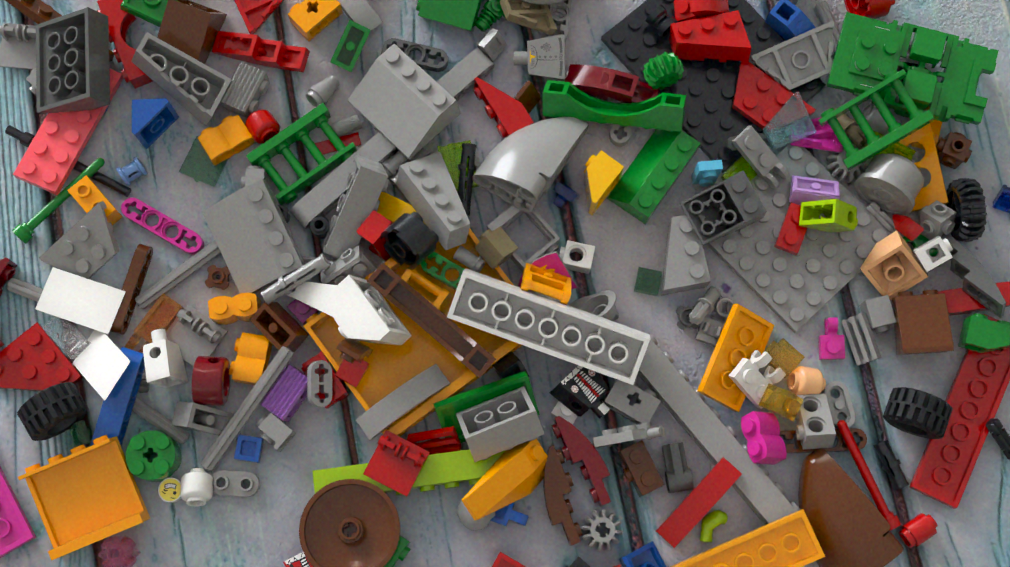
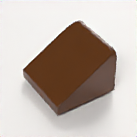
M527 81L516 94L515 99L523 104L529 114L541 97L532 82Z

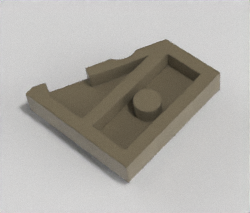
M500 0V5L507 21L549 35L556 33L557 27L547 4H534L523 0Z

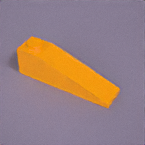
M537 438L506 450L463 497L462 502L474 521L530 495L543 480L548 456Z

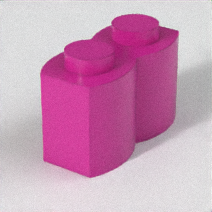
M752 411L741 417V429L747 439V450L753 463L775 465L786 459V446L780 437L778 419L773 413Z

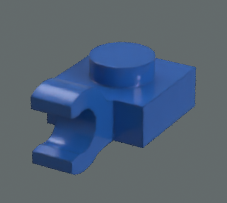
M513 502L495 511V516L490 521L507 527L508 521L511 520L526 526L529 517L514 511L515 503Z

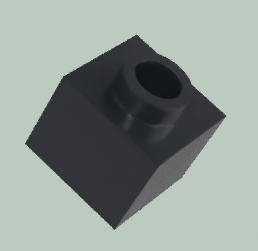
M512 351L492 365L500 379L526 371L520 359Z

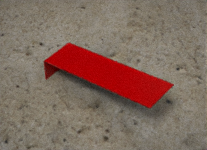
M358 132L339 137L345 146L352 142L355 146L361 145ZM330 140L315 143L323 155L337 151Z

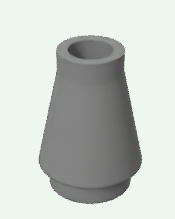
M330 75L309 88L306 98L314 107L322 103L326 105L340 83L334 76Z

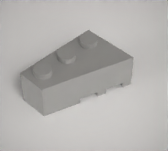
M687 216L672 217L668 225L661 296L705 288L711 282L703 245Z

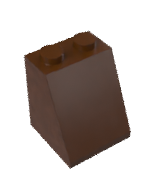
M168 0L157 38L205 64L213 48L217 32L221 30L227 14L190 0Z
M937 290L922 291L923 295H913V291L898 292V297L892 298V307L896 319L894 324L896 355L954 351L945 293L938 294Z

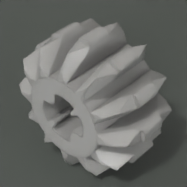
M844 148L843 152L831 151L832 155H829L826 159L830 163L826 167L827 170H832L831 176L834 178L837 175L840 183L845 179L848 183H852L854 178L857 179L862 174L861 172H864L867 166L861 163L848 171L843 163V160L846 159L845 154H847Z
M602 509L600 518L596 510L592 511L594 521L586 516L584 520L590 526H581V530L589 531V534L584 535L582 539L587 540L591 537L592 541L588 547L592 548L597 542L598 552L602 551L603 543H605L608 551L612 550L610 540L614 544L620 543L619 539L614 537V534L623 535L622 530H615V527L621 525L622 522L620 520L615 523L612 522L615 518V513H611L606 518V509ZM601 523L604 524L605 529H608V534L605 533L604 537H600V533L595 530L596 527H600Z

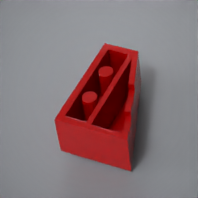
M739 10L672 23L670 25L669 42L672 52L679 59L704 61V58L719 59V62L738 60L742 64L749 63L752 47Z

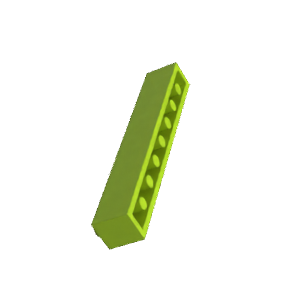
M470 449L428 455L411 489L420 488V492L434 491L435 486L444 485L445 489L459 487L460 482L469 481V485H475L506 450L474 462ZM368 463L312 471L315 493L332 482L344 479L367 481L379 487L385 493L394 492L395 490L363 475Z

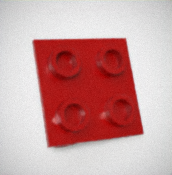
M386 430L384 435H381L379 438L378 446L363 475L407 497L430 452Z

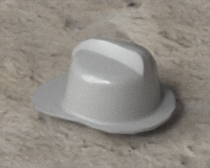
M607 290L582 297L569 305L611 321L619 318V313L615 306L617 298L613 291Z

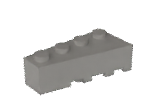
M438 152L400 165L396 185L416 212L422 217L428 228L438 235L439 242L443 248L448 250L466 243L470 221L441 153Z
M358 154L355 155L353 161L357 164L354 173H349L346 179L347 193L346 195L342 194L338 201L336 211L339 214L332 217L322 244L324 253L340 258L347 249H353L358 245L361 246V236L356 231L373 210L377 212L380 204L378 198L381 192L386 191L389 184L388 175L381 163Z

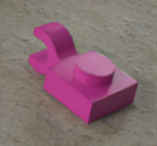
M838 317L827 318L824 320L825 335L818 336L819 360L845 359L844 335H837Z

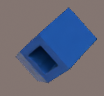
M780 0L769 12L765 20L786 41L816 28L803 11L789 0Z

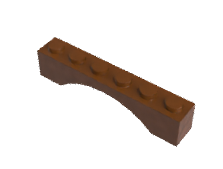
M382 262L367 280L372 287L422 327L479 378L496 360L494 356L447 318L446 315L385 263Z

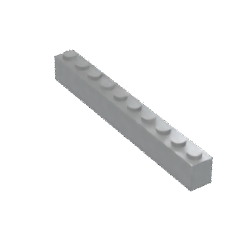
M650 334V342L638 371L639 377L651 391L658 395L657 398L661 400V403L714 465L724 457L742 473L732 487L763 524L767 525L801 510L793 501L790 503L785 498L784 494L786 493L777 482L773 483L768 478L769 472L762 464L757 465V463L752 462L747 446L744 444L740 445L735 439L737 435L734 430L728 425L726 427L719 420L721 416L713 407L709 408L703 401L705 400L703 394L697 392V388L693 389L689 385L687 375L682 370L677 371L672 365L673 359L666 351H660L656 346L658 344L657 340Z

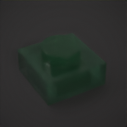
M639 267L634 292L657 296L662 272Z
M85 420L75 422L70 428L74 446L78 447L85 444L87 448L92 440L91 429L86 427Z

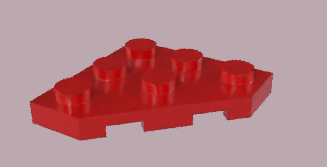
M38 322L0 351V389L42 391L60 383L72 382L76 384L83 378L81 373Z

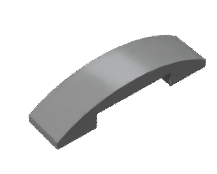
M437 364L388 394L356 419V422L368 439L372 440L403 415L443 390L450 382Z

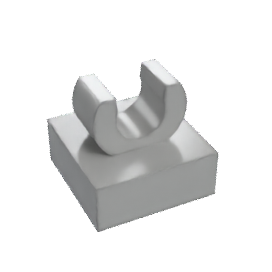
M491 28L489 32L483 33L485 37L481 41H476V44L494 62L507 44L499 31Z
M705 317L700 324L695 340L715 347L725 324Z

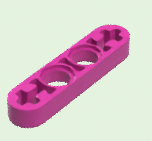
M134 197L128 198L122 203L121 211L126 218L185 253L195 255L204 248V241L196 232ZM136 205V208L143 213L142 216L135 212L130 213L128 210L129 206L134 207ZM151 215L159 217V222L155 226L147 225V219ZM172 226L178 227L179 233L176 237H167L166 232L168 228ZM185 236L190 241L195 240L198 244L196 248L192 246L189 249V245L182 240Z

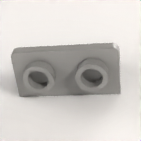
M358 245L353 249H347L334 262L330 261V267L321 271V282L323 284L338 285L348 275L363 279L377 269V264Z

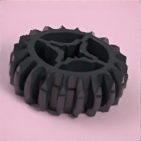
M959 178L958 180H953L952 183H949L946 190L949 203L945 204L956 212L954 218L955 226L950 234L957 241L970 242L978 240V238L982 237L985 231L984 225L987 223V205H985L986 197L983 196V189L975 179Z

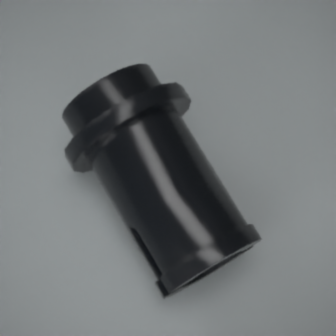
M315 217L310 223V229L316 237L324 239L329 229V223L324 217Z

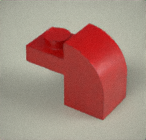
M674 0L675 19L678 22L727 13L729 12L728 0Z

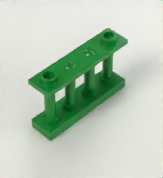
M904 69L899 72L897 70L891 71L884 76L885 80L836 110L830 108L821 114L822 118L818 120L821 127L826 124L830 125L847 153L843 163L848 171L933 122L934 117L930 110L924 113L922 110H919L900 81L906 77ZM890 86L894 88L910 114V121L904 125L897 123L879 94ZM870 98L889 127V133L882 138L879 135L876 136L858 105ZM850 111L868 140L866 142L868 146L860 151L853 146L837 120L838 117Z
M324 103L246 155L252 166H260L265 169L268 176L279 189L280 193L275 195L280 205L293 202L300 192L341 165L357 151L353 142L345 146L329 125L328 119L331 116ZM316 127L321 128L338 151V153L327 160L309 137V132ZM297 140L304 144L319 165L309 173L305 171L289 149L290 145ZM277 154L284 156L300 178L290 186H287L270 163L271 158Z

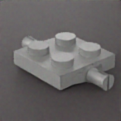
M651 422L603 430V436L593 437V446L595 448L611 447L616 443L643 438L651 440L655 437H663L665 429L661 425L651 427Z

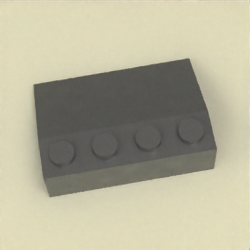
M87 7L36 25L37 113L47 114L93 110L110 105L109 28L107 15Z

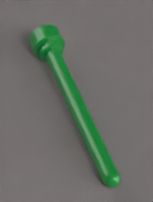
M97 158L31 220L27 223L24 222L22 225L19 223L12 230L13 233L26 244L33 238L34 229L71 196L67 190L84 176L92 177L105 164L104 159Z

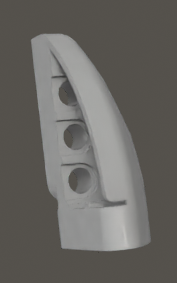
M556 117L525 126L506 137L493 148L473 175V180L480 187L516 208L531 213L543 193L546 194L587 132L589 124L574 117Z

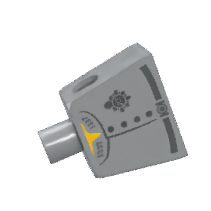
M564 34L527 41V51H514V65H528V75L565 80Z

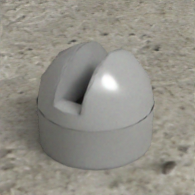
M722 297L716 302L715 308L719 315L728 317L732 305L735 303L728 297ZM724 300L727 301L726 312H722Z

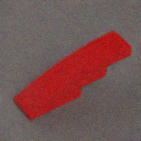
M226 31L217 32L212 48L214 54L297 72H304L310 53L306 47L288 46L282 41L261 39L258 35Z
M1010 281L996 283L1006 301L1005 307H1010ZM962 288L938 291V294L945 293L949 316L989 310L964 292Z
M722 457L659 526L656 532L675 548L742 473Z

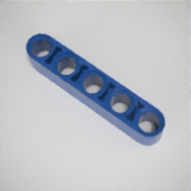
M125 347L120 349L130 360V363L107 399L103 400L90 446L94 445V439L107 435L108 438L117 436L122 447L145 370L143 353Z

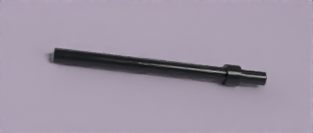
M11 125L5 130L6 134L19 140L20 144L29 147L35 135L29 132L24 133ZM77 161L73 169L82 173L88 166ZM98 171L90 177L126 197L131 193V188Z

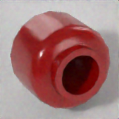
M268 110L253 111L245 123L253 140L258 144L265 143L280 131L279 123Z

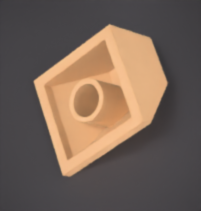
M897 230L877 242L860 267L861 271L882 296L888 295L890 300L898 296V292H904L928 277L912 249Z

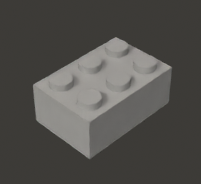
M524 386L456 413L474 462L488 459L494 454L510 450L516 445L535 440L537 437L544 435L535 407Z

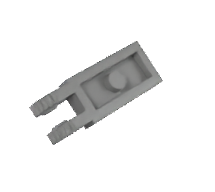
M747 126L732 141L733 145L757 175L762 177L771 188L777 189L780 185L776 178L769 173L772 168L779 177L783 179L789 177V172L779 163V159L752 126Z

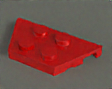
M283 0L234 1L249 33L254 34Z
M740 62L732 108L768 134H773L785 126L788 127L804 117L812 116L816 111L815 108L752 63L742 64Z

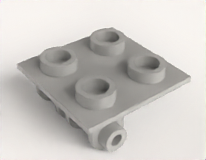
M11 23L0 25V35H2L0 67L30 70L36 68V26Z
M188 305L185 311L181 309L176 317L179 319L167 334V340L177 343L180 347L182 359L194 367L198 356H211L228 331Z

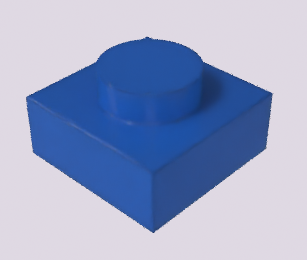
M238 434L234 459L260 463L264 439Z

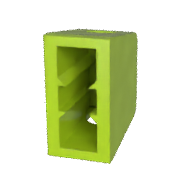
M839 199L801 202L799 226L830 233L854 231L858 225V219L856 218L857 208ZM823 213L826 218L821 216V219H819V215Z

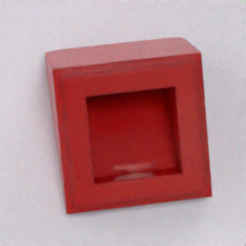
M899 214L892 216L895 229L912 241L924 231L922 226L907 216Z
M343 360L335 376L356 388L368 370L369 363L364 360L359 363L355 360L351 364Z

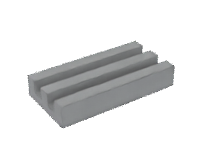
M865 312L841 321L857 366L882 358ZM858 320H859L860 323H861V326H862L863 332H864V334H865V337H864V335L862 334V332H861V330H860V327H859V324H858ZM866 340H867V343H868V346H869V348H870V351H871L872 356L869 355L867 346H866V344H865V343H866Z

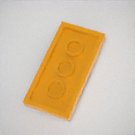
M733 304L697 392L734 412H739L746 396L731 380L729 374L742 358L750 359L755 350H758L761 354L764 352L774 325L740 304Z

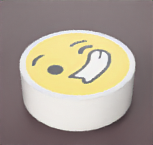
M166 478L159 484L158 494L163 501L174 503L181 499L180 480Z

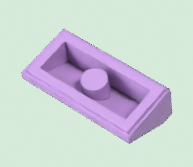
M792 175L790 203L801 205V202L840 199L838 181Z

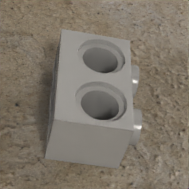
M826 393L797 395L795 404L791 405V417L797 423V440H801L803 449L832 448L836 431Z

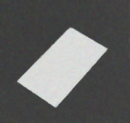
M53 267L35 309L109 334L126 291Z
M94 330L72 364L105 401L129 365L130 360L105 333Z

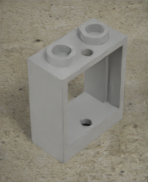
M512 205L487 225V230L493 231L500 226L504 230L525 213L549 241L525 262L516 252L510 257L523 272L526 263L530 264L545 254L557 251L559 249L560 237L535 209L531 213H527Z

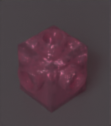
M115 535L113 538L109 537L100 547L102 551L98 556L103 559L101 564L104 567H132L137 561L136 557L141 552L135 548L136 543L128 536ZM119 550V556L117 558L114 557L113 554Z

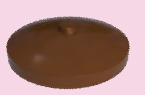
M359 479L338 480L317 491L305 506L299 525L300 544L307 560L313 567H385L397 550L401 533L400 518L392 500L379 487Z

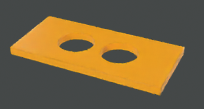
M929 123L891 146L893 154L905 157V150L910 144L919 143L925 148L923 159L914 164L918 169L928 170L931 174V180L927 186L921 188L911 212L922 210L923 207L931 205L936 200L943 204L949 203L932 126Z

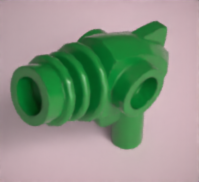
M488 0L484 4V9L481 10V14H479V17L476 19L477 21L474 23L478 29L485 32L487 29H490L493 23L500 20L502 16L505 17L500 0Z

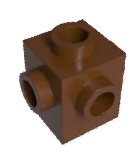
M949 132L944 138L941 137L936 145L939 162L952 169H956L963 162L966 163L972 153V150L969 149L972 141L958 132Z

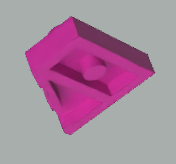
M821 118L797 121L788 127L785 126V132H788V140L792 146L843 152V146L830 125L826 124L821 127L818 120Z

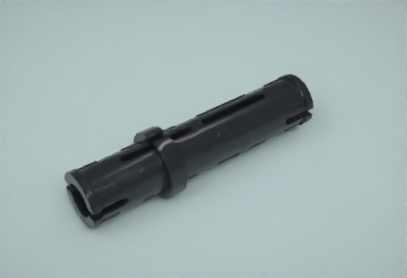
M462 143L461 163L458 164V170H460L458 195L467 216H470L473 175L477 169V166H475L477 145ZM467 158H469V161H468V171H467V177H466ZM465 182H466V193H465V202H464V201H463V198H464V187H465Z

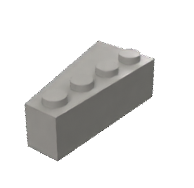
M148 32L145 33L131 60L205 126H207L232 80Z

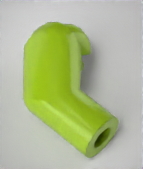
M713 510L702 519L700 541L712 543L713 529L720 524H726L728 520L725 512Z

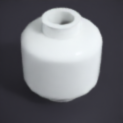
M202 468L191 469L189 473L181 477V499L189 506H204L213 497V477Z

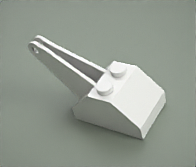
M348 275L338 285L303 282L292 289L293 292L288 295L334 317V320L339 325V332L346 339L350 338L378 344L402 345L412 336L381 293L372 287L367 280Z

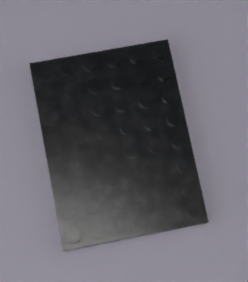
M646 0L601 37V41L633 75L639 76L638 81L648 84L644 78L643 70L644 65L649 62L650 58H655L656 55H662L664 52L668 54L673 53L669 42V34L661 38L656 33V28L646 22V18L660 5L666 8L669 16L675 18L674 0ZM728 0L729 12L739 10L752 47L750 57L784 42L778 33L765 22L761 15L746 0ZM704 58V61L679 59L683 64V77L678 80V83L672 84L670 87L667 86L663 90L659 89L658 95L661 93L686 95L685 117L682 129L701 143L699 148L711 161L722 160L723 170L721 172L723 173L742 157L738 150L732 151L727 148V139L729 137L738 136L747 126H752L757 133H766L732 108L741 61L726 60V62H719V59ZM749 58V62L752 63V64H753L754 66H756L757 68H759V67H758L755 63H753V62L751 61V59ZM817 78L789 91L807 103L824 89L826 84L820 78Z

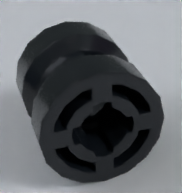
M663 5L655 8L646 18V22L656 28V33L661 38L670 33V25L672 23L678 22L673 16L667 14V10Z

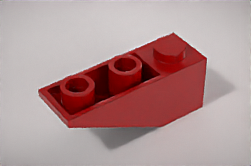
M478 77L474 78L473 91L478 100L482 99L486 104L484 107L490 119L494 118L497 122L496 128L502 138L508 137L515 131L534 123L521 102Z

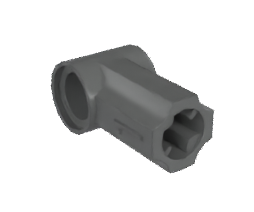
M683 442L663 445L662 452L666 467L665 482L668 493L693 490V477L690 468L687 466Z

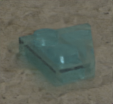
M799 91L789 98L763 128L772 150L816 133Z

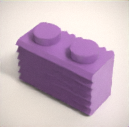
M290 364L283 369L277 378L278 380L269 389L263 398L264 400L261 402L263 407L286 422L291 420L307 397V375Z

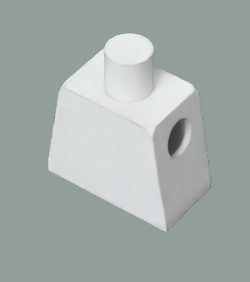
M165 329L152 331L153 343L143 346L147 383L169 388L188 382L179 345L167 340Z

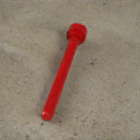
M844 420L838 421L837 427L878 511L890 524V531L899 527L901 522L898 516L894 515L893 511H889L847 423Z

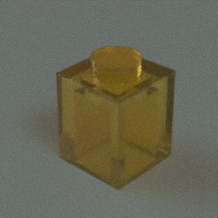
M784 338L778 342L773 340L764 350L773 358L768 364L775 370L781 368L786 374L784 378L790 375L805 358Z
M768 384L759 406L775 415L794 422L804 399L786 389Z

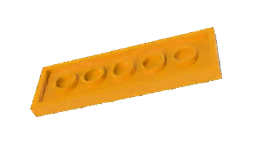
M801 509L670 567H803L825 557L804 510Z

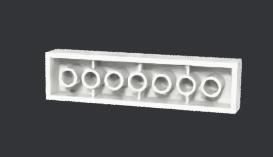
M467 268L462 272L447 318L631 385L635 382L650 342V334L562 304L531 291L521 290L520 287Z

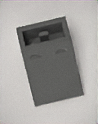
M744 170L680 203L702 245L764 218L767 212Z

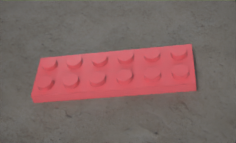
M109 68L111 102L124 77L122 73ZM108 105L93 110L48 113L14 171L13 175L15 178L58 195Z

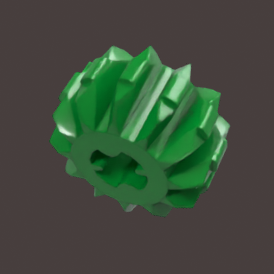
M664 52L662 55H656L655 58H650L649 62L644 65L643 70L644 78L649 86L653 89L660 88V90L678 83V80L683 77L682 73L684 72L683 64L678 56L674 53L668 54L667 52Z

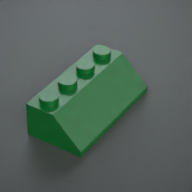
M656 129L607 199L646 225L691 161L701 143L683 131L669 132Z

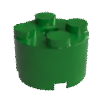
M149 430L131 438L126 449L125 458L129 471L136 477L150 482H162L164 479L170 478L178 470L182 454L180 447L173 438L162 432ZM154 452L158 453L157 457L150 460V455H153Z

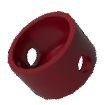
M198 356L196 358L192 374V399L194 403L212 406H224L226 404L231 382V375H229L230 362L227 358Z

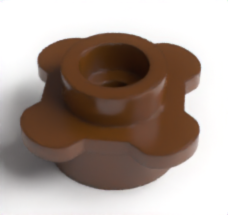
M210 265L207 269L209 274L208 279L205 281L208 288L227 289L229 286V275L231 274L228 267L218 268L215 265Z

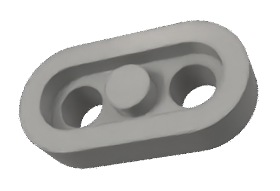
M832 381L826 385L822 394L826 393L834 427L838 429L837 422L839 420L837 416L839 413L844 415V421L850 427L854 424L856 416L848 388L840 381ZM831 390H835L838 393L837 398L831 396Z
M221 470L212 475L213 492L221 496L251 497L260 489L259 478L251 472ZM221 478L226 480L224 487L218 486V481ZM244 480L250 481V487L244 489L242 486Z

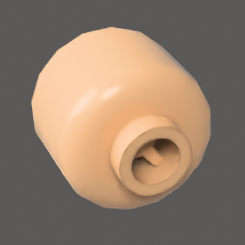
M798 366L794 371L790 372L787 384L794 396L821 394L825 390L826 380L819 369Z

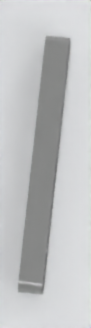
M477 48L439 79L437 83L458 101L474 87V78L478 77L483 80L493 70L495 64ZM378 132L291 208L290 213L305 229H310V223L315 217H325L338 205L340 196L342 194L346 195V179L349 173H354L357 166L353 162L356 154L382 163L384 160L388 161L398 149Z

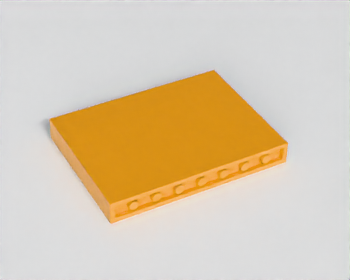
M469 228L466 243L445 250L438 241L434 252L464 269H469L453 259V256L460 246H463L477 257L481 256L475 249L480 241ZM392 258L385 262L400 277L409 267L405 263L399 265ZM436 258L432 260L427 259L425 261L428 265L427 268L436 267L439 269L437 275L440 276L443 267L447 264L443 263L442 267H440L435 262ZM485 261V265L479 273L513 285L499 266L492 270ZM421 264L416 267L418 273L441 289L446 288L450 291V294L439 308L447 316L456 290L426 274L422 270ZM449 269L445 273V278L448 281H456L459 277V272L456 269ZM375 271L367 275L364 279L368 280ZM409 279L407 283L434 303L437 298L435 295L412 279ZM386 300L412 336L402 345L359 341L373 349L369 358L365 356L363 359L369 363V368L356 388L348 383L346 385L365 411L369 410L398 387L437 364L450 382L443 390L423 401L386 429L401 437L436 411L433 403L457 395L479 379V377L403 311ZM324 312L320 314L314 313L306 320L307 323L304 325V328L334 369L338 371L344 359L340 357L342 352L337 349V346L345 337L339 332V325L334 320V317ZM450 319L496 358L492 365L511 351L515 352L523 346ZM491 365V366L486 370L485 373H487L489 370H491V369L493 368V366Z

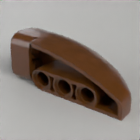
M822 448L814 450L805 457L799 479L798 501L799 508L804 510L825 557L816 561L819 567H884L899 556L904 548L889 530L890 524L835 460Z

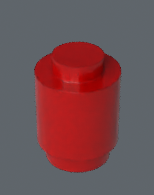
M920 513L903 525L902 530L898 533L902 541L909 548L918 547L937 534L936 527L938 525L932 516Z

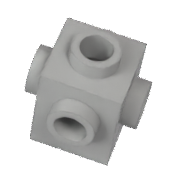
M938 200L929 206L923 207L919 213V225L924 228L921 235L931 240L937 236L941 237L943 234H950L955 226L954 218L956 212Z

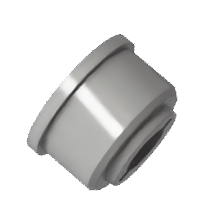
M883 153L872 158L864 173L860 174L856 179L854 186L858 195L869 205L872 202H876L881 207L879 210H884L887 214L907 215L915 206V199L924 185V178L918 167L909 159L898 154Z

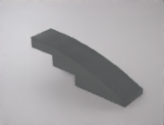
M943 234L941 239L946 238L953 248L950 252L953 257L950 259V270L963 279L962 290L999 318L1004 316L1006 301L994 280L981 263L962 244L949 234Z

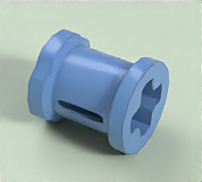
M137 156L133 158L134 161L126 166L116 168L127 186H130L131 181L141 175L146 176L148 174Z

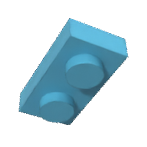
M722 160L698 162L691 175L692 184H699L702 187L713 185V182H716L723 170Z

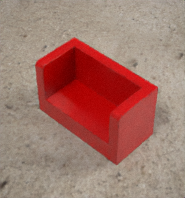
M373 210L356 232L371 243L369 250L386 262L389 260L390 255L383 246L386 241L384 237L381 239V233L392 222Z

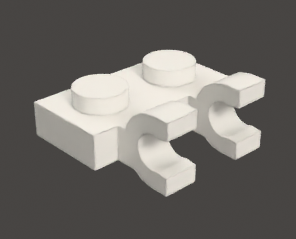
M758 350L752 353L750 359L742 358L729 374V377L756 408L762 409L776 391L772 385L780 382L786 374L781 368L775 370L772 366H768L764 375H762L758 370L765 367L773 358L767 352L761 354Z

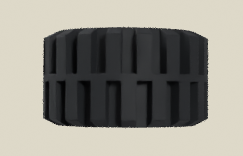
M66 382L53 385L32 396L20 407L17 415L33 441H41L55 437L75 426L85 417L89 408L75 384Z
M898 387L893 388L883 418L893 427L906 433L927 439H942L953 408L943 399L930 393L913 388Z

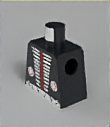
M579 365L549 392L554 398L580 417L591 409L600 419L610 410L600 399L609 390L608 385L598 372Z

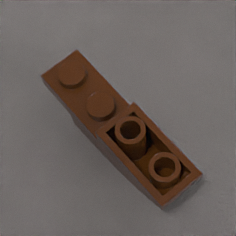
M552 445L547 451L548 457L544 470L543 487L545 503L551 525L555 526L561 523L568 543L572 546L580 543L579 537L583 536L578 522L573 523L570 514L574 513L569 499L564 500L563 497L572 492L570 487L574 486L570 473H565L561 465L565 463L561 450H556L554 445Z

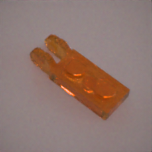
M163 293L134 329V334L126 343L125 348L133 350L141 337L146 340L144 345L153 343L151 332L157 329H165L167 331L177 318L178 312L184 308ZM143 346L138 352L143 353Z

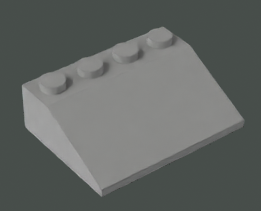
M395 44L390 46L375 60L348 99V102L409 160L461 114L457 100Z
M260 179L202 211L240 294L259 291L277 282L279 277H286L306 264L267 181Z

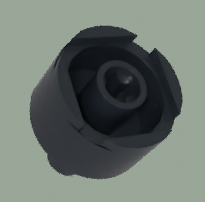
M417 212L402 214L381 233V239L384 237L386 241L383 246L390 257L399 265L404 263L409 265L407 269L410 270L415 269L436 250V243L439 241L438 235L423 223L422 217Z

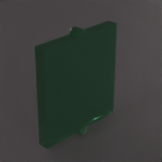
M196 136L179 172L193 178L195 182L201 181L215 187L228 159L214 166L201 146L198 136Z

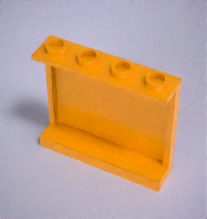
M107 435L96 438L93 440L94 445L87 448L85 444L70 450L71 455L64 458L62 454L47 459L49 464L42 467L39 463L25 468L26 474L18 477L19 480L26 479L54 548L48 551L51 561L151 519L133 474L129 471L126 464V458L117 436L108 438Z

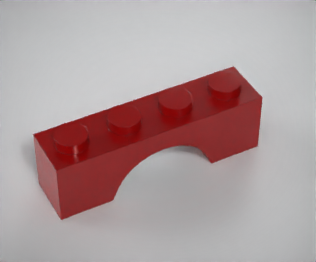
M98 0L97 3L100 9L97 11L108 16L109 42H114L116 49L113 50L117 62H122L124 66L121 73L126 83L131 82L136 89L153 82L149 76L131 62L136 49L127 45L126 34L131 24L136 20V17L121 10L120 5L123 0Z

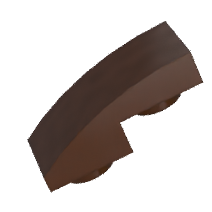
M345 338L337 346V349L342 352L340 357L351 364L355 360L361 363L364 357L369 358L373 349L363 343L350 338Z

